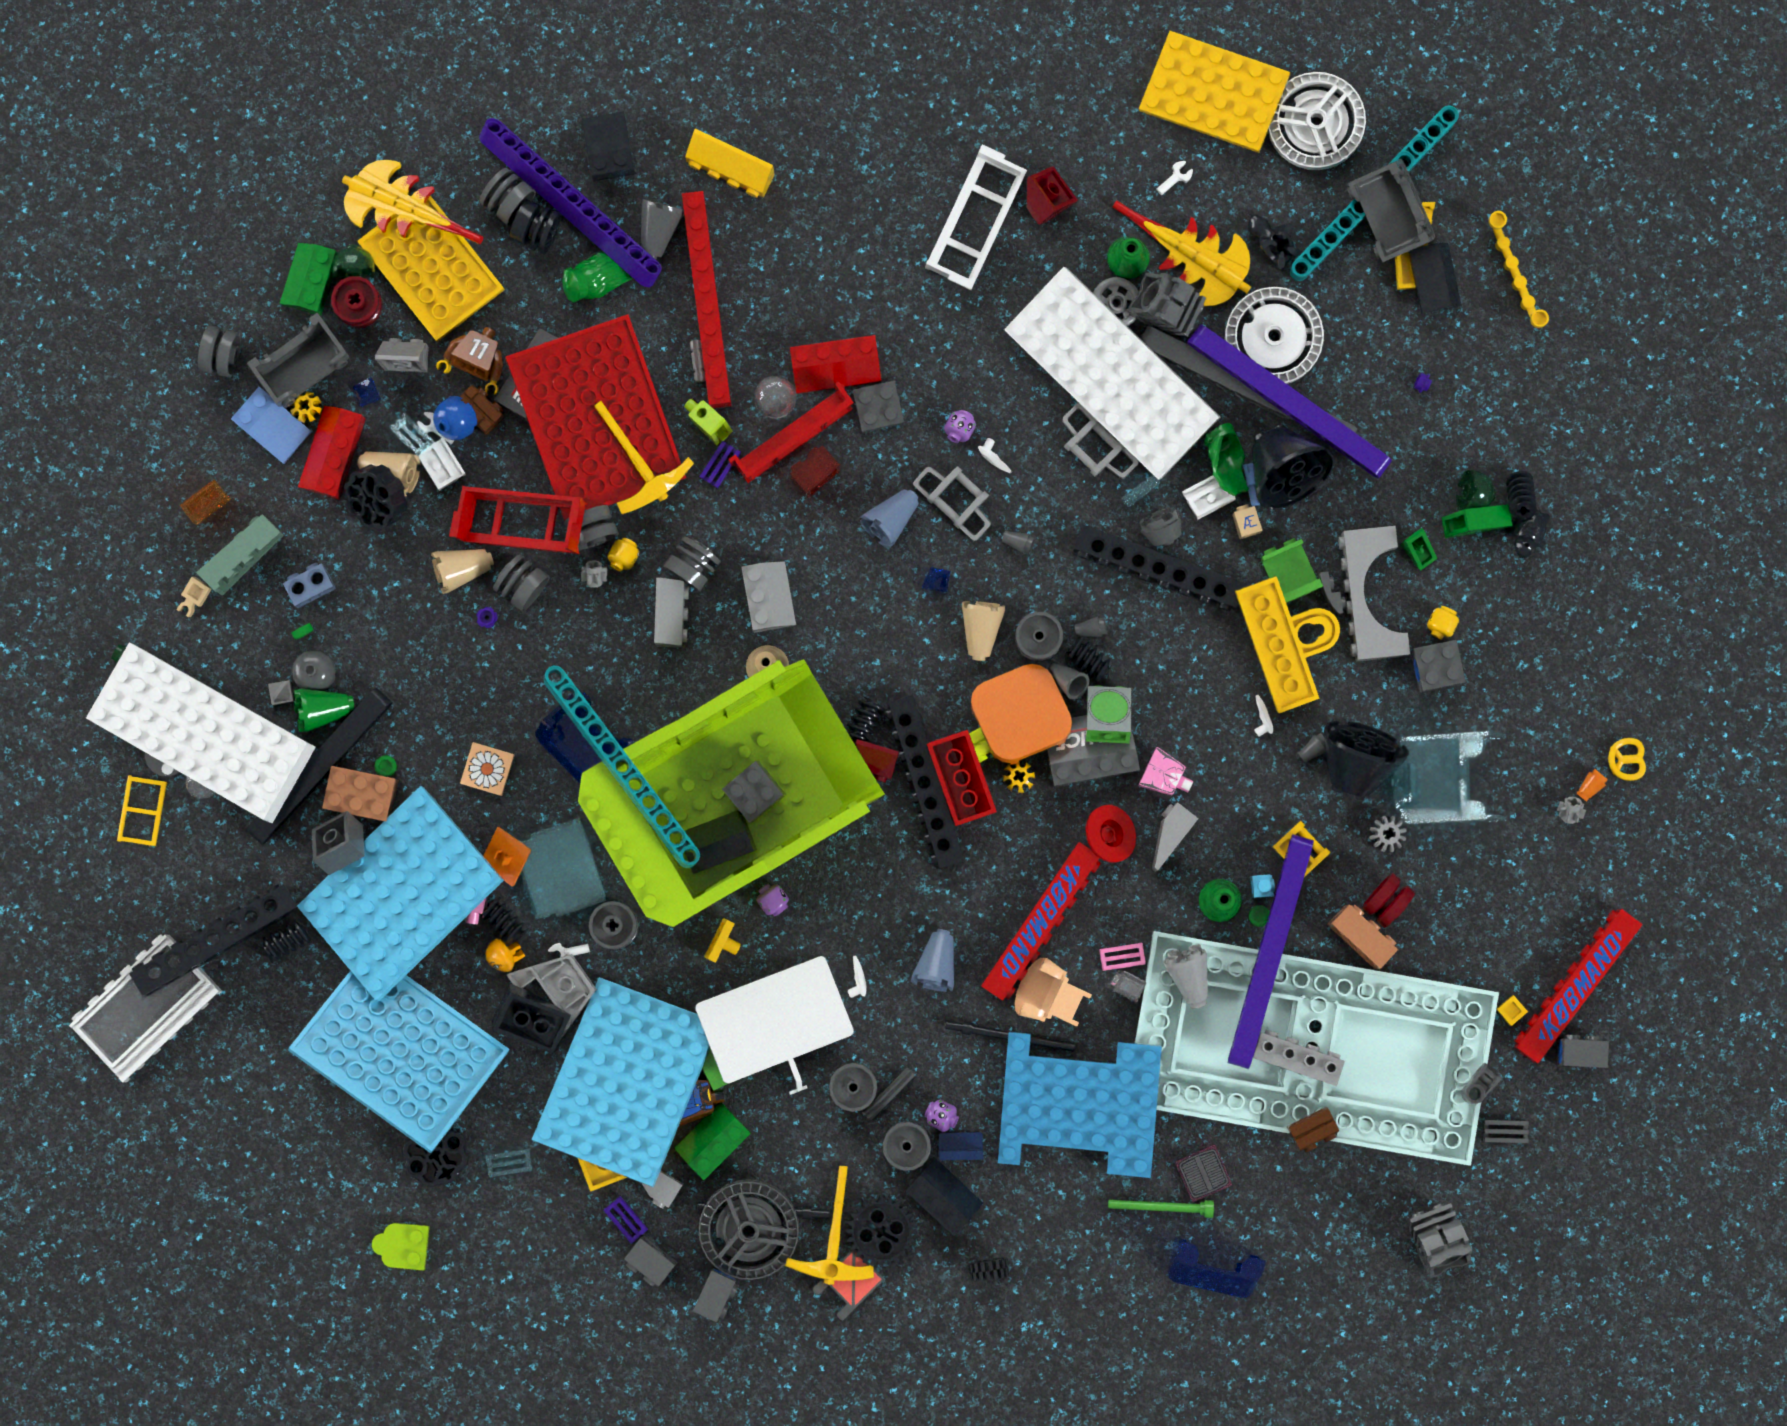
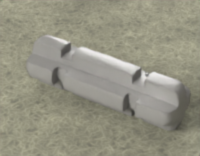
M701 340L690 341V348L693 351L691 356L693 370L695 371L694 379L695 382H704L706 378Z

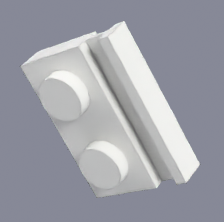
M443 437L416 453L439 491L466 475Z
M1213 475L1182 491L1197 520L1236 500L1235 496L1220 488Z

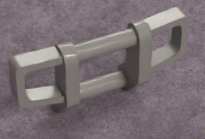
M1077 403L1063 417L1062 422L1074 436L1066 443L1064 448L1067 451L1071 450L1091 470L1090 473L1094 477L1104 468H1107L1119 478L1124 479L1138 465V459L1104 429L1080 403ZM1076 410H1080L1090 420L1078 433L1068 422V418ZM1092 429L1113 448L1098 464L1077 445ZM1121 451L1133 462L1123 473L1109 464Z
M958 466L947 477H944L932 467L925 468L915 479L913 485L927 498L926 500L929 503H934L954 522L953 525L960 528L972 540H978L991 525L990 520L978 508L989 497V494L985 491L982 492L972 483ZM928 472L942 480L931 494L920 485V481ZM955 479L976 497L961 516L939 497ZM974 511L985 522L984 527L976 535L963 525Z

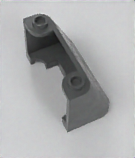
M1402 159L1348 183L1350 187L1347 189L1351 199L1360 201L1377 240L1375 242L1376 246L1373 247L1374 253L1378 259L1381 258L1382 262L1424 245L1435 238L1434 230Z
M318 313L309 318L311 324L308 328L306 325L302 327L303 332L271 355L266 353L263 355L265 359L259 361L255 357L247 363L278 407H289L299 395L335 369L339 370L348 364L349 355Z

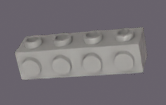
M1265 1030V1034L1260 1032L1253 1058L1337 1086L1345 1063L1344 1060L1340 1059L1341 1055L1328 1051L1327 1055L1320 1053L1319 1047L1307 1044V1047L1298 1045V1040L1286 1037V1040L1277 1038L1278 1033Z

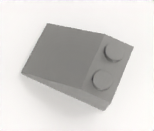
M390 338L389 341L382 342L375 354V360L384 371L427 372L429 347L420 339L402 342V339Z
M1178 802L1174 806L1172 804L1168 805L1161 814L1164 819L1160 824L1152 870L1155 872L1160 869L1198 820L1195 815Z

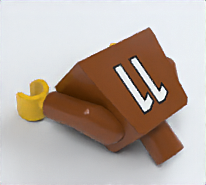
M486 327L481 334L470 331L467 335H462L452 340L443 355L444 360L437 362V369H440L442 364L445 363L446 369L443 372L445 374L451 371L452 365L485 381L491 379L490 383L485 386V391L488 392V387L494 385V395H496L499 391L496 383L500 380L503 361L502 353L498 350V342L493 340L496 335L495 331Z

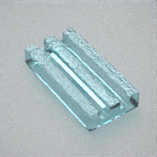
M404 413L402 415L403 418L401 420L398 418L396 424H391L389 428L419 456L434 441ZM407 422V423H408L421 437H423L427 442L424 443L421 439H419V438L405 425V423ZM402 428L421 447L419 449L415 447L398 429Z
M530 1148L486 1156L489 1178L533 1170ZM525 1154L526 1157L522 1159L491 1163V1159ZM525 1162L527 1163V1167L509 1169L504 1171L493 1172L492 1169L496 1167L508 1166L513 1164Z

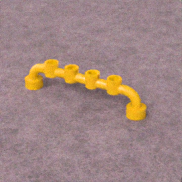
M1495 211L1488 219V223L1493 228L1497 239L1495 247L1503 253L1505 258L1504 268L1511 272L1514 279L1512 287L1514 290L1519 291L1522 298L1520 302L1521 308L1527 310L1530 322L1535 328H1542L1548 323L1549 315L1544 310L1535 309V299L1529 295L1526 287L1527 280L1524 276H1521L1518 269L1519 261L1512 255L1509 248L1510 240L1504 236L1502 231L1507 222V217L1502 211Z

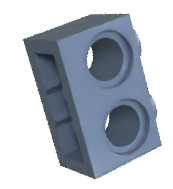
M318 563L306 567L307 571L300 575L294 573L286 578L287 581L283 583L296 608H300L336 589L326 567L322 563L319 565ZM322 574V583L314 584V576ZM303 584L304 591L301 594H295V586Z

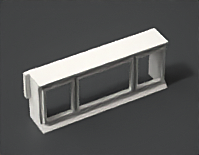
M983 144L925 266V269L947 277L948 280L969 290L972 289L1027 172L1026 169L1005 160L1006 155ZM985 162L1016 176L1006 199L975 184ZM971 191L1003 205L981 252L950 238ZM946 245L977 258L969 278L938 265Z

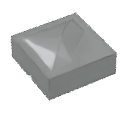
M290 680L268 684L272 706L294 702Z

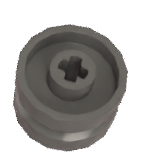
M207 326L199 347L198 370L209 374L216 370L219 376L231 378L235 372L240 355V332L228 329L223 333L220 327Z
M608 505L597 506L584 511L578 544L579 551L598 546L619 535L615 523L607 522L612 517ZM569 518L564 521L566 529L568 527Z
M1033 612L1026 615L1019 622L1015 632V644L1018 651L1031 661L1042 662L1051 659L1058 652L1063 641V630L1060 622L1053 615L1046 612ZM1042 633V639L1037 640L1035 634Z
M610 901L595 908L590 916L588 926L590 935L597 944L603 948L616 950L625 948L633 942L637 936L639 924L632 908L624 903ZM615 921V923H618V928L612 930L610 924Z
M849 1063L838 1068L831 1077L829 1085L830 1096L834 1103L843 1110L851 1112L861 1111L868 1107L875 1099L878 1088L873 1072L865 1065L858 1063ZM851 1083H855L858 1086L854 1092L849 1089Z
M910 1121L899 1122L893 1125L885 1134L883 1152L887 1161L895 1168L903 1171L915 1170L928 1159L931 1151L930 1138L926 1130L919 1124ZM905 1142H909L911 1144L910 1150L903 1149V1144Z

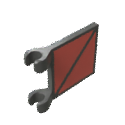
M856 1249L851 1250L840 1261L854 1267L870 1265L867 1261L863 1263L862 1255L856 1257L858 1252ZM874 1269V1278L846 1281L835 1280L834 1285L829 1286L846 1303L837 1313V1317L840 1320H844L885 1279ZM824 1279L820 1280L813 1287L812 1290L815 1294L819 1295L828 1286V1284L823 1283Z

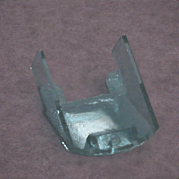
M1480 731L1402 737L1400 746L1405 745L1409 750L1407 760L1391 775L1394 802L1404 819L1402 820L1404 824H1470L1476 822L1507 821V816L1487 815V808L1481 801H1470L1469 758L1478 757L1483 753L1485 739L1504 738V733Z

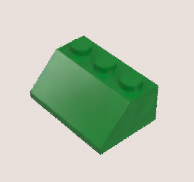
M298 243L280 305L311 314L318 313L321 316L340 257L338 252L316 244Z
M721 1102L714 1108L712 1115L705 1117L675 1149L686 1163L705 1180L752 1132Z

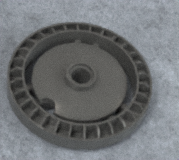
M738 1180L718 1189L705 1204L699 1222V1240L707 1259L722 1273L743 1280L764 1278L780 1270L786 1264L787 1258H791L794 1253L799 1235L798 1217L791 1201L777 1187L759 1180ZM744 1194L760 1195L776 1204L785 1218L787 1227L782 1226L780 1217L772 1205L757 1197H745ZM739 1195L740 1198L732 1200V1197ZM727 1200L728 1204L719 1214L716 1224L717 1238L724 1239L726 1243L719 1251L712 1239L711 1220L718 1207ZM750 1225L755 1231L747 1234L743 1231V1228ZM782 1233H787L786 1239H781ZM777 1245H782L780 1251L773 1258L761 1264L742 1265L735 1263L736 1260L745 1262L761 1260L769 1256ZM727 1253L732 1258L729 1260L724 1256V1254Z

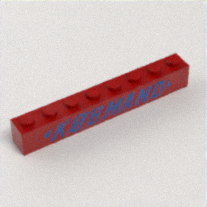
M1081 842L1077 843L981 987L1002 1001L1005 998L1010 999L1016 990L1013 985L1017 979L1019 981L1023 980L1028 972L1025 969L1029 962L1034 963L1040 952L1037 950L1040 945L1048 943L1052 937V934L1049 932L1053 926L1058 927L1065 917L1062 915L1066 907L1071 909L1077 900L1074 895L1078 889L1083 891L1089 882L1086 879L1089 873H1095L1100 866L1099 857Z
M1617 909L1609 913L1606 918L1607 924L1604 928H1598L1594 933L1593 938L1595 940L1590 946L1587 944L1580 952L1582 957L1577 963L1574 961L1566 971L1569 973L1567 977L1557 982L1554 987L1555 993L1551 998L1548 996L1542 1002L1540 1007L1543 1009L1538 1015L1534 1014L1527 1023L1530 1025L1525 1032L1521 1031L1515 1038L1516 1044L1514 1048L1533 1063L1538 1064L1643 925L1625 910Z

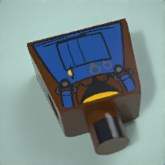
M697 1080L679 1126L712 1115L714 1112L713 1104L724 1102L723 1090L711 1091L709 1081Z

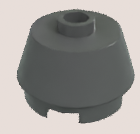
M1169 508L1152 513L1153 516L1146 521L1143 518L1139 522L1142 528L1140 532L1153 546L1169 545L1181 536V515L1177 513L1176 508L1172 509L1171 512Z

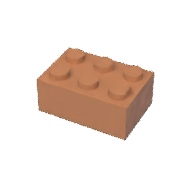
M331 766L322 809L340 813L348 811L351 815L387 821V818L392 814L399 780Z
M1350 904L1344 905L1327 925L1374 969H1381L1397 952L1398 949L1395 947L1397 943L1389 935H1382L1379 932L1380 927L1374 921L1366 920L1362 916L1364 912L1359 907Z

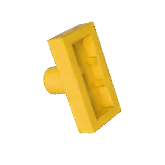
M725 918L722 919L704 956L705 958L716 963L722 949L734 955L737 954L741 943L729 938L735 923Z

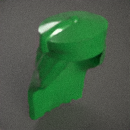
M600 251L587 260L580 262L574 269L572 267L565 269L562 285L568 300L576 302L581 299L603 297L608 292L633 278L607 254Z
M1231 423L1222 424L1206 434L1204 443L1209 449L1208 457L1212 463L1213 476L1220 488L1232 496H1236L1249 490L1242 473L1245 454Z

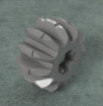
M1382 816V823L1379 820L1374 821L1378 828L1370 827V831L1375 832L1376 835H1371L1369 838L1370 840L1377 839V842L1373 844L1375 848L1382 844L1381 852H1385L1387 846L1390 852H1394V845L1398 849L1402 847L1398 840L1406 841V837L1400 836V833L1406 832V828L1399 830L1398 827L1403 822L1398 821L1394 824V816L1390 817L1389 823L1387 817ZM1390 829L1393 837L1385 839L1386 835L1383 836V831Z

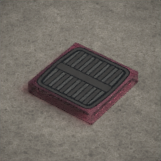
M1215 1144L1175 1161L1192 1202L1232 1186Z

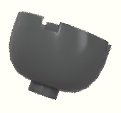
M312 650L304 652L296 658L292 667V676L300 689L326 691L335 681L336 668L328 655L321 651Z

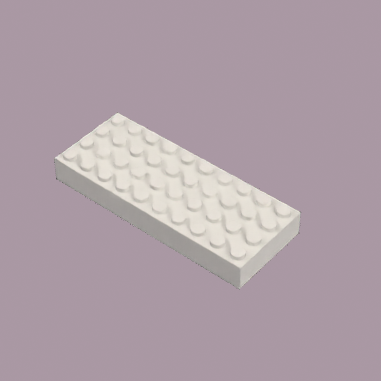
M1063 267L1004 329L1158 480L1162 479L1221 418L1066 267Z
M130 642L86 719L270 823H273L316 748Z

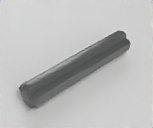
M906 1068L868 1106L863 1114L869 1120H872L907 1085L915 1074L909 1068Z

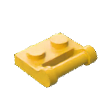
M1299 821L1273 848L1285 859L1292 834L1296 835L1298 833L1301 837L1314 840L1312 849L1318 855L1315 858L1310 855L1305 872L1306 876L1330 854V851L1327 848L1324 849L1304 828L1305 824Z

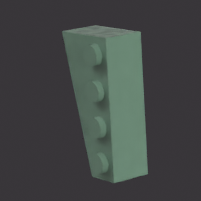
M263 514L260 517L256 516L249 522V526L244 531H240L227 546L221 549L218 554L196 573L215 592L223 596L284 535Z

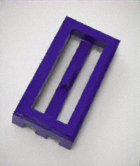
M722 441L699 477L718 489L731 470V464L728 463L717 482L713 481L731 452L734 455L736 454L737 457L740 456L741 452ZM726 448V452L724 453L723 457L721 458V460L715 467L714 471L708 478V472L714 465L715 461L717 460L723 449Z
M621 1196L603 1210L631 1244L648 1230L646 1225ZM619 1202L642 1230L638 1231V1229L633 1225V1223L617 1206ZM612 1208L635 1233L633 1237L610 1211Z

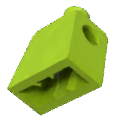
M691 398L686 402L684 408L690 412L688 416L691 421L715 445L719 446L733 432L727 421L704 400L698 403L694 398Z

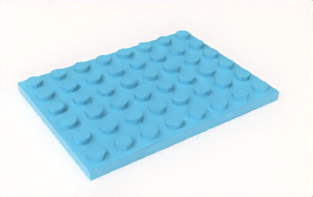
M422 786L410 795L387 818V821H384L364 840V857L328 875L297 905L376 1001H380L504 881Z
M351 971L288 1049L296 1057L429 1153L433 1152L510 1050L407 975L380 1001H376Z
M599 977L595 986L597 990L588 1002L532 1140L654 1188L710 1046L697 1014Z

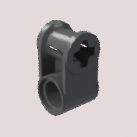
M1483 1063L1463 1088L1461 1094L1463 1100L1469 1104L1482 1102L1488 1093L1500 1082L1502 1076L1493 1073L1487 1067L1488 1065ZM1471 1088H1475L1478 1092V1097L1475 1100H1472L1468 1095Z

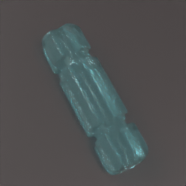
M1154 475L1150 476L1147 481H1143L1131 490L1130 494L1124 495L1122 497L1123 503L1130 507L1135 503V500L1138 501L1149 493L1151 488L1157 487L1160 484V480Z

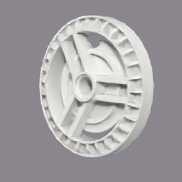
M1311 72L1296 76L1289 80L1285 86L1268 129L1270 140L1277 152L1285 160L1297 167L1307 170H1323L1337 166L1355 152L1362 140L1366 124L1363 102L1359 94L1349 83L1335 75L1325 72ZM1324 87L1330 89L1329 92L1324 90L1303 92L1294 98L1295 107L1284 105L1291 95L1304 88ZM1335 92L1341 95L1340 99L1334 95ZM1346 100L1353 114L1354 127L1348 141L1338 149L1337 145L1344 139L1349 124L1348 113L1343 104ZM1280 111L1285 112L1284 118L1279 117ZM1318 117L1322 120V123L1314 125L1311 119ZM1279 124H1284L1289 140L1297 148L1309 153H1320L1321 156H1311L1295 150L1285 140ZM1329 150H1332V151H1333V153H1330V154H1327V155H1326V153H1325V152H1327V151H1329Z
M1282 287L1262 288L1246 295L1238 302L1230 314L1225 329V341L1240 350L1237 342V328L1241 317L1248 310L1253 321L1245 323L1242 330V343L1248 356L1263 368H1282L1297 360L1305 346H1310L1307 356L1299 365L1285 372L1272 373L1286 384L1303 377L1316 363L1324 341L1322 321L1315 307L1303 295ZM1280 300L1290 303L1303 313L1310 328L1305 327L1302 318L1290 307L1281 304L1266 305L1264 301ZM1259 303L1261 307L1254 310L1252 306ZM1276 331L1280 339L1272 341L1269 339L1268 334ZM1307 334H1311V341H1306Z

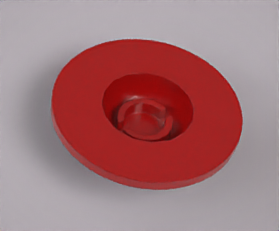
M1103 805L1096 808L1089 815L1086 823V837L1092 851L1100 859L1110 863H1117L1127 859L1132 854L1136 844L1135 827L1127 813L1117 806Z

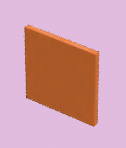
M497 827L483 856L502 879L513 887L532 849L502 828Z

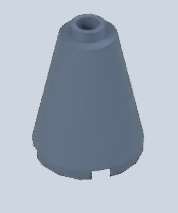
M903 489L864 513L860 517L862 518L860 522L863 528L872 538L877 536L881 540L879 542L880 545L891 548L919 504L917 501L918 496L912 490Z
M938 929L937 932L931 934L911 976L913 984L917 985V982L923 983L922 988L946 992L947 988H949L950 991H953L954 937L950 935L949 931Z

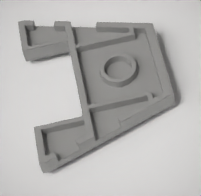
M573 954L507 974L512 984L520 988H524L537 979L554 1005L571 1014L559 1042L597 990Z

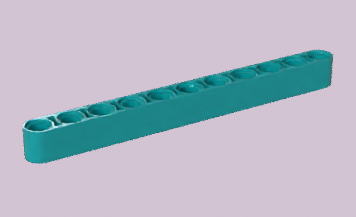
M1453 106L1443 107L1390 163L1399 159H1405L1409 164L1406 168L1410 172L1454 126L1459 117L1458 110ZM1445 113L1450 114L1453 120L1447 122L1443 119L1442 115ZM1428 129H1435L1438 136H1430ZM1420 144L1423 147V151H1415L1413 145ZM1354 199L1293 262L1290 268L1292 279L1295 281L1305 280L1366 217L1364 212L1358 213L1354 209L1355 205H1361L1360 201L1358 202ZM1347 220L1350 227H1341L1339 221ZM1332 235L1335 238V243H1327L1325 236ZM1317 250L1320 253V258H1312L1310 251ZM1302 265L1306 273H1297L1295 266Z
M559 666L549 667L543 678L545 686L677 862L684 868L693 867L700 858V852L565 671ZM550 673H557L560 676V681L552 682L549 680L548 675ZM571 691L574 698L572 700H565L562 697V692ZM582 708L586 711L587 716L579 718L576 716L575 710ZM592 726L598 727L600 735L592 736L589 733V728ZM609 744L613 747L614 752L606 754L603 752L602 746ZM616 763H625L627 766V771H618L616 769ZM637 780L641 788L638 790L631 789L629 781ZM644 798H651L654 806L647 808L643 805L642 800ZM664 816L667 819V825H658L656 817ZM670 834H678L681 842L679 844L672 843L669 837ZM686 851L693 853L694 861H685L683 853Z

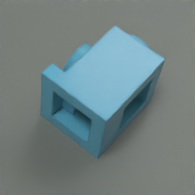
M1272 875L1250 877L1252 898L1274 897L1275 883Z

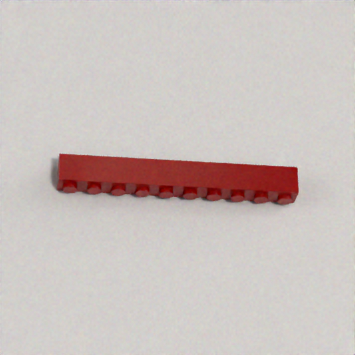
M704 192L682 193L708 401L713 409L730 407L732 405Z

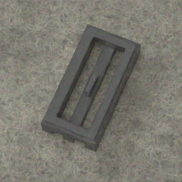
M1484 1120L1483 1142L1528 1143L1529 1121ZM1489 1125H1523V1130L1489 1129ZM1488 1133L1523 1134V1138H1490Z

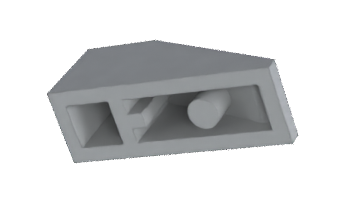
M661 1170L654 1188L643 1183L642 1185L649 1196L653 1198L652 1202L663 1209L664 1206L670 1207L682 1188L683 1183Z

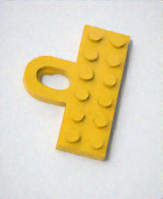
M1277 576L1236 590L1235 593L1277 713H1282L1320 699L1306 658L1328 650L1337 642L1340 634L1337 618L1330 611L1322 608H1312L1290 616ZM1303 624L1323 625L1324 633L1315 642L1303 644L1299 640L1298 630Z

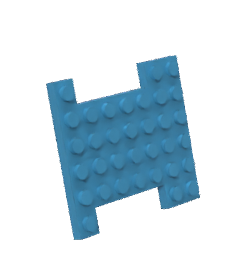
M1009 1032L998 1163L1020 1165L1022 1144L1109 1152L1107 1174L1151 1178L1162 1046L1118 1042L1116 1063L1030 1056L1031 1034Z

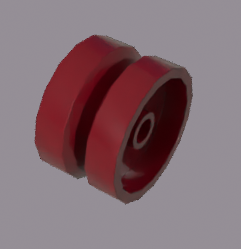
M350 276L341 280L334 287L331 295V305L336 315L346 325L353 328H365L372 325L379 318L382 311V299L378 290L369 280L360 276Z
M1394 873L1389 874L1378 885L1361 907L1368 915H1373L1382 908L1376 917V922L1383 928L1389 926L1402 914L1416 894L1408 885L1403 886L1395 893L1400 886L1401 879Z

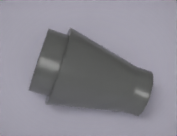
M1006 530L1002 543L1011 546L1022 554H1030L1035 544V538L1031 534Z
M1099 616L1074 625L1077 637H1102L1103 634H1107L1104 617L1099 618Z
M1319 733L1317 736L1314 735L1298 753L1305 763L1326 753L1325 738L1322 733Z

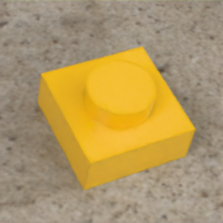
M1514 995L1496 1009L1510 1026L1528 1012Z

